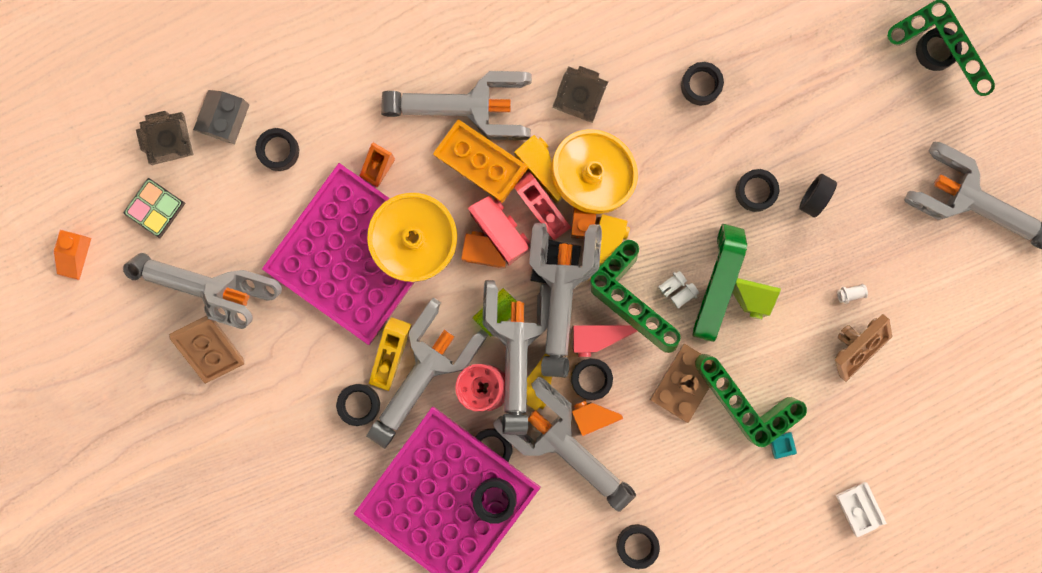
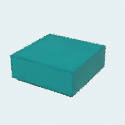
M792 432L783 433L770 443L774 459L797 454Z

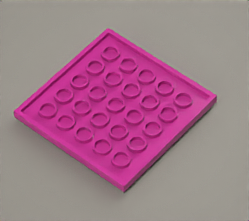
M338 163L263 266L262 270L363 342L370 345L415 282L401 281L386 274L375 263L369 251L367 236L370 221L376 210L390 198Z
M433 406L354 512V515L431 573H478L540 490L541 486ZM490 478H501L508 481L517 494V504L513 514L506 521L499 524H490L483 521L473 508V497L477 487L483 481ZM489 488L483 493L482 505L492 514L501 513L508 505L507 494L500 488Z

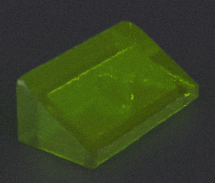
M504 288L498 292L497 323L508 321L511 318V302H516ZM482 308L472 318L491 337L493 335L483 325Z

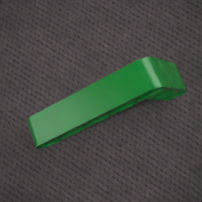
M935 0L889 29L887 35L889 41L896 46H900L936 26L974 92L979 96H987L995 89V82L946 1ZM936 5H943L946 8L942 16L933 15L932 10ZM917 17H922L925 20L924 26L920 29H915L912 26L913 20ZM949 23L955 24L957 27V31L953 35H946L943 31L944 27ZM897 29H901L905 33L904 38L900 41L892 39V34ZM964 42L968 45V51L965 54H957L955 52V46L958 43ZM971 61H976L980 66L979 71L974 74L966 71V65ZM981 80H987L991 84L990 90L986 93H982L977 89V84Z
M722 223L717 237L719 253L692 333L693 337L715 342L747 251L745 230Z
M625 240L599 267V270L592 275L590 291L665 353L674 352L681 339L680 332L618 282L636 263L639 254V245L633 240ZM625 250H630L634 254L631 256H627L623 252ZM615 265L618 266L620 270L612 271L609 267ZM603 281L606 285L598 287L595 285V282ZM617 294L620 295L623 299L621 301H615L613 300L612 296ZM635 308L639 310L640 314L632 315L629 310ZM653 322L657 325V328L654 330L649 329L646 324ZM664 337H672L675 343H666Z
M701 354L696 358L695 367L745 437L758 447L768 446L806 416V404L796 398L787 397L759 417L717 358L708 354ZM707 360H711V368L704 370V363ZM724 378V385L717 388L716 383L718 379ZM736 395V403L734 405H730V398ZM793 404H796V405H797L796 411L793 412V413H791V412H790L791 406H792ZM746 413H749V420L743 423V416ZM779 417V424L773 427V420ZM762 431L761 438L755 440L756 433Z

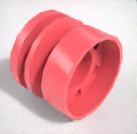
M473 364L459 374L456 381V395L459 402L465 408L472 411H493L504 404L505 373L499 368L486 364ZM483 384H488V385H489V386L487 387V391H488V392H483V391H482V390L484 389V385H483Z

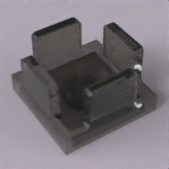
M568 66L557 91L553 108L593 123L608 81L599 78L600 73L582 66H579L578 70Z
M161 111L145 115L146 121L139 122L140 129H136L140 150L146 153L150 165L194 155L184 113L169 114L167 111Z

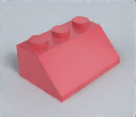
M488 196L471 205L468 210L472 218L489 238L508 266H510L530 251L528 246L530 241L524 233L519 234L515 229L517 224L510 215L508 217L502 212L504 207L497 199L493 200L491 196Z

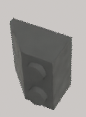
M208 90L193 130L235 145L249 104L243 98L232 94Z

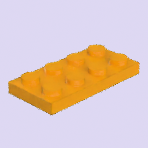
M459 119L433 153L436 158L502 203L528 169L526 164Z

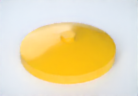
M587 129L572 133L560 143L551 163L552 179L559 194L570 205L584 212L603 214L620 208L631 197L637 185L638 170L631 151L620 139L604 131Z
M404 193L390 198L376 210L368 228V247L375 263L389 276L405 282L425 281L441 273L452 260L457 246V229L450 212L441 202L421 193Z

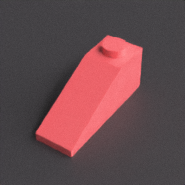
M529 171L523 175L514 188L539 222L546 224L547 232L552 239H557L568 231L571 226L532 173Z
M631 325L573 326V353H578V357H591V353L598 352L637 332V330Z

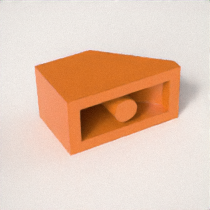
M574 207L571 238L585 239V232L589 225H595L596 214L584 212Z
M64 230L59 231L54 248L58 275L80 280L92 238Z
M472 231L471 234L466 233L461 259L463 262L502 269L506 268V262L489 238L484 237L485 233Z
M586 400L575 404V409L572 410V415L582 436L623 419L621 414L592 402L587 404Z

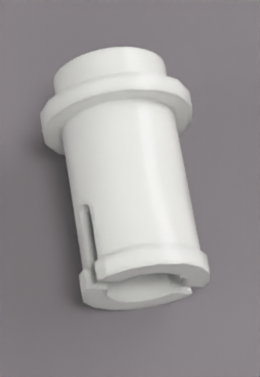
M680 271L677 273L673 272V276L659 285L658 288L665 297H668L669 294L681 285L684 287V283L687 280Z
M693 283L686 284L684 289L670 298L679 309L692 298L696 299L699 291Z
M864 284L850 288L841 287V290L837 291V297L840 303L848 304L852 300L867 298L868 290Z

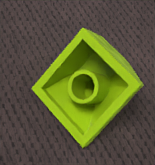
M737 278L732 294L742 310L750 313L749 317L762 320L763 316L771 315L781 288Z

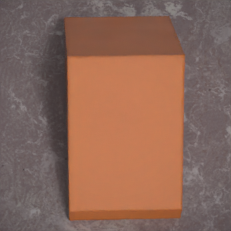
M373 142L359 176L378 187L395 161L393 154Z

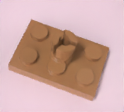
M882 314L878 319L874 318L862 334L856 332L850 325L845 326L841 330L844 335L839 333L838 339L848 347L840 350L834 360L839 377L847 382L893 337L888 317Z
M207 315L169 334L171 342L205 384L245 364L243 357L218 323L208 319Z
M683 344L650 400L686 423H689L710 387L695 367L696 358L701 353ZM707 360L704 363V370L711 368V360Z

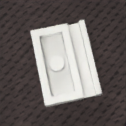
M863 482L836 495L856 537H860L881 525L887 524L867 482Z

